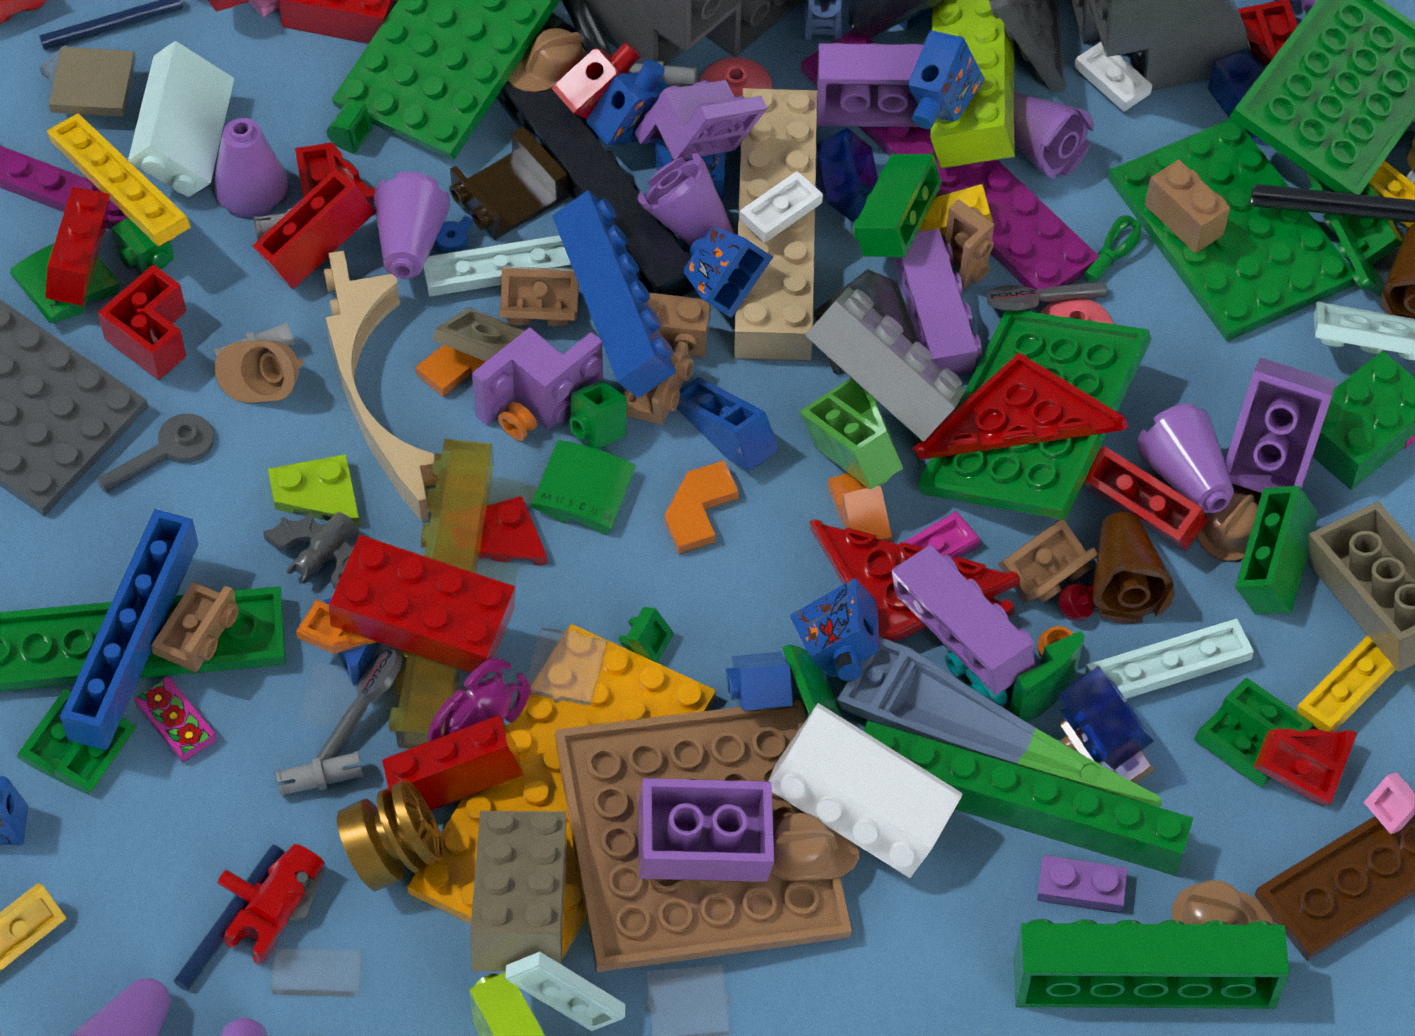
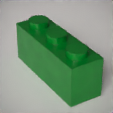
M891 154L884 169L880 171L879 179L872 193L867 196L866 204L859 218L854 222V238L859 242L864 257H906L942 185L933 154Z
M1300 486L1263 488L1235 588L1254 614L1292 613L1309 552V533L1314 532L1319 516L1318 511Z

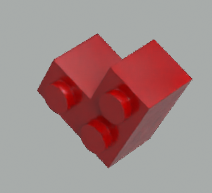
M155 265L149 267L97 312L104 339L157 380L163 378L186 357L181 330L173 324L186 313L181 285Z

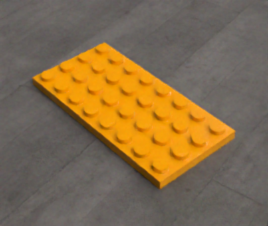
M573 624L569 626L531 687L532 693L522 713L513 723H509L507 726L516 743L524 775L462 798L440 834L444 847V859L430 866L425 863V869L416 872L408 885V893L471 924L480 811L566 812L567 859L562 959L584 924L586 913L554 739L555 729L709 711L716 699L715 689Z

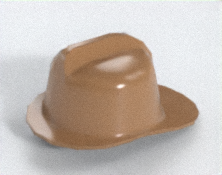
M560 28L543 31L536 38L534 44L529 47L509 77L508 81L510 84L521 91L533 93L552 89L564 75L588 55L582 47L580 34L578 32L571 33Z
M274 340L237 342L227 345L218 354L215 362V376L220 388L227 396L238 402L278 401L285 399L293 391L294 384L299 375V368L303 366L304 360L297 358L291 347L283 342Z
M1242 486L1233 487L1234 494L1225 509L1217 513H1205L1208 521L1199 532L1198 539L1202 548L1210 556L1222 561L1243 559L1262 493Z
M796 813L773 822L774 864L771 870L772 875L782 880L790 881L830 880L843 877L854 869L859 859L860 847L824 825L819 818L807 813Z
M1209 880L1188 886L1178 894L1172 905V920H1179L1184 924H1204L1212 920H1221L1227 922L1228 925H1246L1252 921L1261 920L1268 921L1274 925L1272 917L1258 899L1237 891L1232 885L1221 880Z

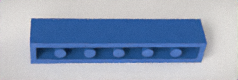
M587 190L552 215L616 380L637 398H640L676 373L670 358L674 353L669 343L660 334L659 328L662 327V323L659 317L649 307L647 301L651 298L643 283L638 280L636 273L639 271V267L633 257L626 251L625 246L628 244V241L621 229L615 224L616 211L605 198L599 200Z
M154 509L60 715L68 740L108 750L152 651L151 645L161 631L199 545L193 519Z

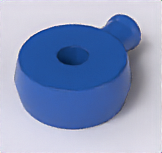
M465 215L459 223L455 221L444 222L434 243L436 249L441 254L464 251L469 241L467 230L473 225V220Z

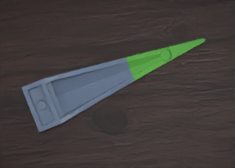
M879 637L880 649L878 652L860 662L862 667L861 675L857 679L848 681L837 699L839 709L884 726L1154 806H1162V799L1157 794L1100 765L1035 728L956 679L913 649Z

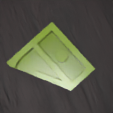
M346 454L268 468L275 510L293 514L300 512L308 515L311 513L313 518L324 520L325 515L332 517L335 513L341 512L351 518L356 526H360Z

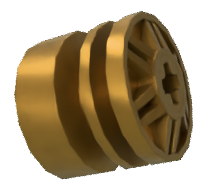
M407 779L394 784L392 791L389 789L379 791L376 798L377 806L366 798L339 810L337 814L338 832L346 854L360 879L374 892L404 879V864L409 870L416 873L425 869V863L430 866L444 859L443 841L436 820L423 796Z

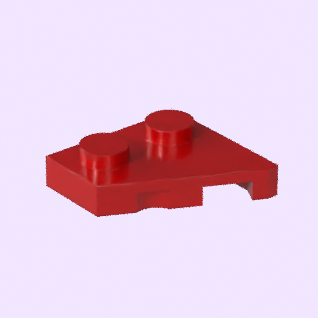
M1289 0L1238 8L1246 27L1250 51L1266 66H1268L1298 26Z
M332 142L295 148L303 198L336 168L357 186L371 206L374 205L375 189L373 187L368 188L360 179L357 169L343 159L342 153Z
M522 495L446 518L447 528L459 558L478 560L490 558L493 561L510 562V559L514 558L534 560V565L547 564L546 552Z
M1294 729L1269 730L1254 768L1321 806L1330 805L1357 733L1352 730L1341 732L1316 729L1296 731Z

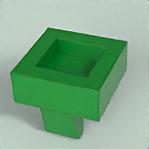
M643 607L637 617H632L628 621L631 629L627 636L620 635L618 640L624 648L658 663L675 633L656 608Z

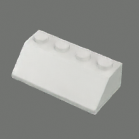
M817 703L775 764L768 782H772L773 793L803 812L819 818L824 825L911 878L933 848L962 797L960 791Z

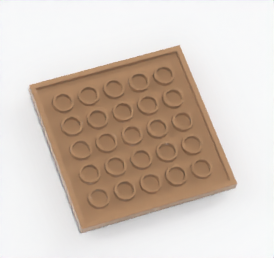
M802 699L792 700L793 706L746 711H743L741 707L555 729L554 739L596 972L850 938L852 929L841 878L790 881L782 880L770 873L768 882L639 879L638 797L642 779L768 782L775 764L806 721ZM772 792L773 822L792 814L805 813Z

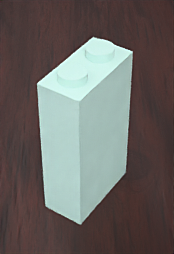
M174 41L155 54L128 161L142 169L146 174L152 175L188 198L209 185L212 180L234 78L177 41Z

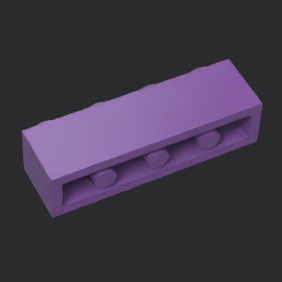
M940 229L918 232L906 257H893L917 340L930 351L933 356L931 360L940 369L947 368L957 376L973 374L977 357L982 356V347L978 334H972L970 328L972 325L970 306L968 303L963 304L960 296L963 292L961 277L958 272L953 273L951 267L953 264L951 245L949 242L944 243Z
M930 544L891 570L896 596L995 695L1015 683L1016 676L1035 668L1033 654L1035 644L1028 632L1022 628L1018 630L1009 621L1006 612L999 604L995 603L992 605L984 597L981 588L973 579L967 580L963 577L951 557L946 554L942 556Z

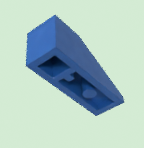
M697 377L679 390L680 397L677 409L727 459L750 470L762 464L766 458L779 450L765 411L701 377Z

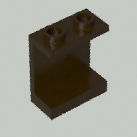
M524 126L511 133L512 153L469 178L457 166L450 169L451 186L449 191L453 200L459 206L464 205L471 213L476 226L480 230L485 229L494 240L568 197L567 173Z

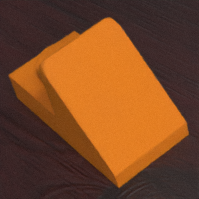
M849 473L828 478L827 487L844 528L847 527L876 535L877 539L888 542L892 540L884 496L880 485L870 490Z

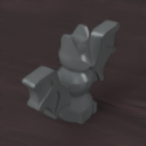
M337 512L326 525L316 523L311 513L299 521H291L282 517L278 526L271 530H265L263 533L265 541L280 551H286L296 544L310 543L309 548L300 552L297 559L287 569L288 574H292L295 571L303 576L301 579L303 584H306L314 574L322 569L324 562L335 560L337 565L331 576L332 587L336 589L354 548L348 543H351L357 537L359 530L351 518L341 512Z

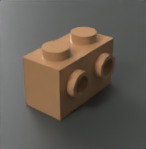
M1177 160L1150 178L1145 206L1195 254L1224 235L1230 207L1221 195L1214 193L1194 170L1189 169L1180 160Z
M649 293L651 297L647 301L649 307L659 317L662 323V327L659 328L660 334L669 343L673 352L678 342L681 341L687 343L690 356L705 358L710 332L711 305L698 298Z

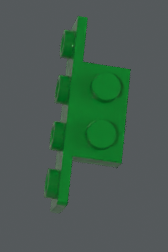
M1306 172L1312 184L1309 187L1310 190L1335 192ZM1369 182L1360 194L1379 196L1375 187ZM1324 214L1323 219L1332 232L1337 233L1340 242L1337 243L1339 251L1355 268L1352 276L1357 285L1362 290L1366 291L1369 289L1380 297L1384 286L1373 264L1399 247L1403 242L1393 221Z

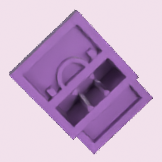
M704 80L686 87L674 85L660 93L659 99L652 109L644 115V120L634 133L640 145L655 142L657 138H663L674 160L683 157L684 160L691 159V154L695 153L700 156L729 152L737 149L768 108L762 96L746 99L743 96L735 98L726 80L716 82Z
M529 327L472 373L476 417L488 426L500 413L507 411V407L512 402H518L532 413L536 422L547 431L558 422L566 421L571 416V393L600 380L603 381L602 341L590 332L562 355Z

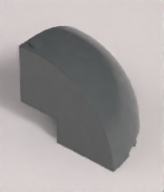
M586 0L608 43L619 49L625 41L629 42L642 56L636 62L638 64H643L646 60H653L656 62L663 61L665 65L683 51L689 50L704 36L733 57H737L804 1Z
M1069 0L1083 44L1101 40L1106 57L1131 52L1137 71L1152 84L1151 91L1244 72L1246 57L1250 56V43L1246 27L1234 0Z

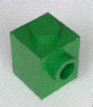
M129 218L112 227L117 254L128 269L134 268L141 275L152 265L162 270L170 261L175 259L171 240L157 246Z
M602 380L571 393L570 433L596 449L605 447L625 437L627 397Z

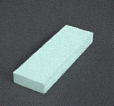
M540 951L506 965V980L590 1031L625 1018V1003Z

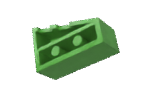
M852 377L799 411L815 448L870 490L888 482L894 474L903 469L877 400Z

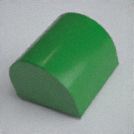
M348 100L343 105L326 131L329 140L336 147L355 154L373 129L366 104L356 100Z

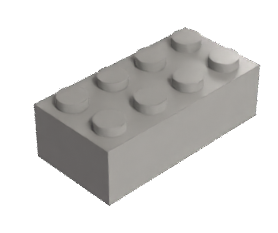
M848 286L805 336L924 442L957 406L965 392L961 387L962 381L951 370L947 368L940 369L931 360L933 356L930 351L919 342L911 343L902 334L904 330L896 320L888 315L882 317L872 308L874 302L867 294L859 289L853 291Z

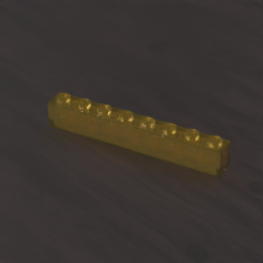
M444 439L442 454H435L433 477H438L436 489H429L427 498V512H432L430 524H423L421 533V548H426V557L477 573L494 467L492 443ZM402 650V656L407 657L405 670H400L397 674L396 694H400L401 697L399 708L392 707L389 731L395 732L398 748L411 749L428 742L429 727L442 705L458 691L461 670ZM444 724L441 730V735L444 734Z

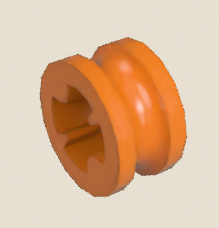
M512 402L507 407V411H503L498 415V422L502 429L517 441H523L527 437V431L532 432L537 427L536 419L532 413L518 402Z

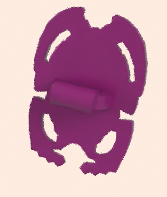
M491 656L478 666L464 682L463 685L469 688V690L466 692L459 689L439 709L429 727L428 742L500 715L503 721L506 719L508 722L513 723L522 713L532 693L527 678L522 672H518L516 679L519 684L514 682L504 684L503 673L500 668L509 670L511 669V663L506 662L505 659L500 660L498 657L493 658ZM490 672H495V675L492 678H488L486 681L479 683L481 678H483L486 674ZM516 690L517 699L513 706L510 708V704L513 700V694ZM444 724V734L441 735V730Z

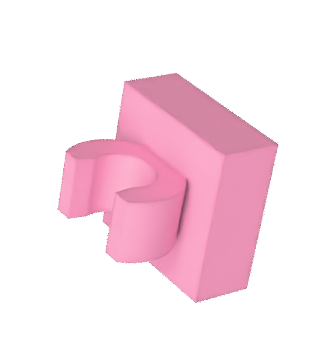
M1397 772L1387 775L1364 801L1365 805L1390 834L1401 831L1415 815V793Z

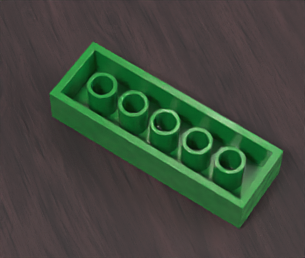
M1036 919L1029 923H1021L1013 958L1016 1007L1276 1009L1289 976L1285 925H1272L1268 921L1261 920L1252 921L1246 925H1228L1227 922L1221 920H1212L1204 924H1184L1179 920H1167L1160 924H1141L1136 920H1122L1116 924H1097V922L1089 919H1081L1073 923H1053L1047 919Z

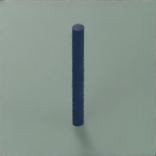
M158 0L39 35L44 50L183 8L181 0Z
M272 844L246 881L254 886L258 882L263 884L269 876L268 869L285 854L284 850ZM237 895L234 896L174 979V983L178 987L188 991L224 941L226 930L241 909L245 910L249 904Z

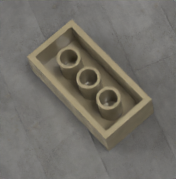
M1379 501L1309 533L1310 567L1398 672L1414 665L1415 542Z
M480 811L470 930L472 971L506 972V965L539 951L561 964L567 859L566 812Z

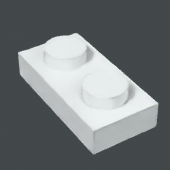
M1101 42L1078 56L1075 60L1074 68L1123 112L1151 94L1152 84L1120 55L1106 57Z
M796 171L741 209L739 220L766 243L822 204L823 194Z

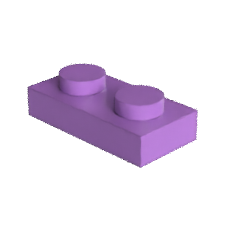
M1043 855L1037 901L1122 913L1127 867Z

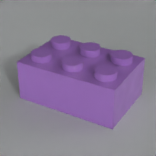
M877 43L819 44L817 126L919 127L911 119L918 104L908 84L924 45Z
M1260 357L1254 369L1225 460L1231 483L1262 493L1263 488L1300 486L1302 488L1337 381Z
M643 778L638 797L639 879L768 882L774 864L772 782Z

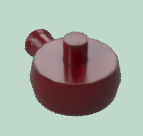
M1070 584L1060 592L1059 606L1063 615L1068 620L1073 622L1084 621L1093 614L1095 608L1092 597L1093 584H1088L1087 586L1083 584Z

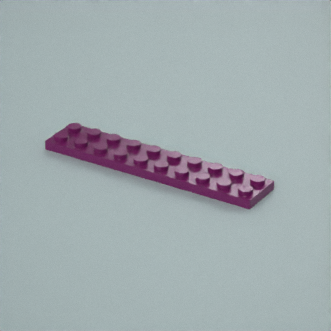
M851 30L830 44H872L874 42L864 35L859 36ZM819 50L801 61V72L816 86ZM858 126L889 157L891 154H933L942 181L936 197L983 184L993 220L992 223L994 224L992 237L994 246L990 254L1024 287L1038 290L1071 285L1083 277L1091 264L1098 259L1099 255L1000 161L990 160L941 169L931 140V129L921 127Z

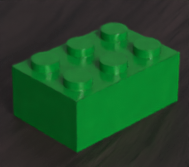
M1382 350L1335 387L1313 457L1350 490L1402 450L1407 440L1415 435V378Z

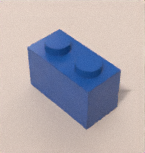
M781 652L732 656L733 668H726L727 691L731 694L732 700L738 701L743 711L793 706L790 667Z

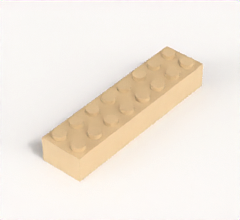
M743 88V97L745 99L762 96L768 109L741 142L739 219L741 209L796 171L815 186L817 90ZM815 208L766 243L739 220L738 235L746 238L773 256V259L735 313L734 358L811 361L812 341L805 335L813 327Z

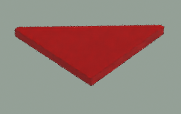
M1018 353L951 413L924 442H919L913 450L916 457L923 460L1122 431L1128 427L1126 417L1023 354Z
M817 519L810 521V529L841 582L845 584L856 578L876 598L879 637L896 642L927 628L896 596L891 571L924 548L900 542V544L877 539L876 535L847 527L843 530L822 524V521ZM956 556L952 559L959 573L967 580L973 579L979 585L987 600L1020 585V576L1016 572L1009 571V574L986 568V564Z

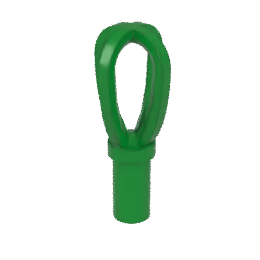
M1123 215L1116 219L1106 236L1103 248L1098 252V259L1084 273L1086 280L1090 283L1097 282L1110 265H1113L1117 259L1122 258L1133 249L1140 239V230L1142 228L1138 220L1129 215ZM1132 226L1133 231L1117 248L1113 251L1110 250L1119 233L1123 229Z

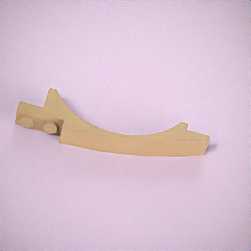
M344 251L329 253L331 268L324 269L327 291H335L336 299L330 300L332 316L325 318L329 342L344 395L369 449L397 492L421 522L429 520L424 487L438 485L436 471L430 469L436 468L434 454L403 442L383 428L369 413L355 386V373L363 346L375 327L400 305L397 277L393 274L350 281Z

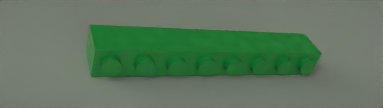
M867 720L864 729L865 733L962 793V797L954 810L1177 876L1193 817Z

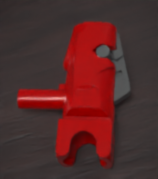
M293 844L268 869L269 876L264 883L258 882L255 886L225 869L219 877L217 884L249 903L245 910H240L226 930L224 936L226 946L234 948L242 939L253 938L257 941L253 949V962L256 965L262 964L277 944V937L288 921L306 920L324 875L325 862L323 859L304 846Z

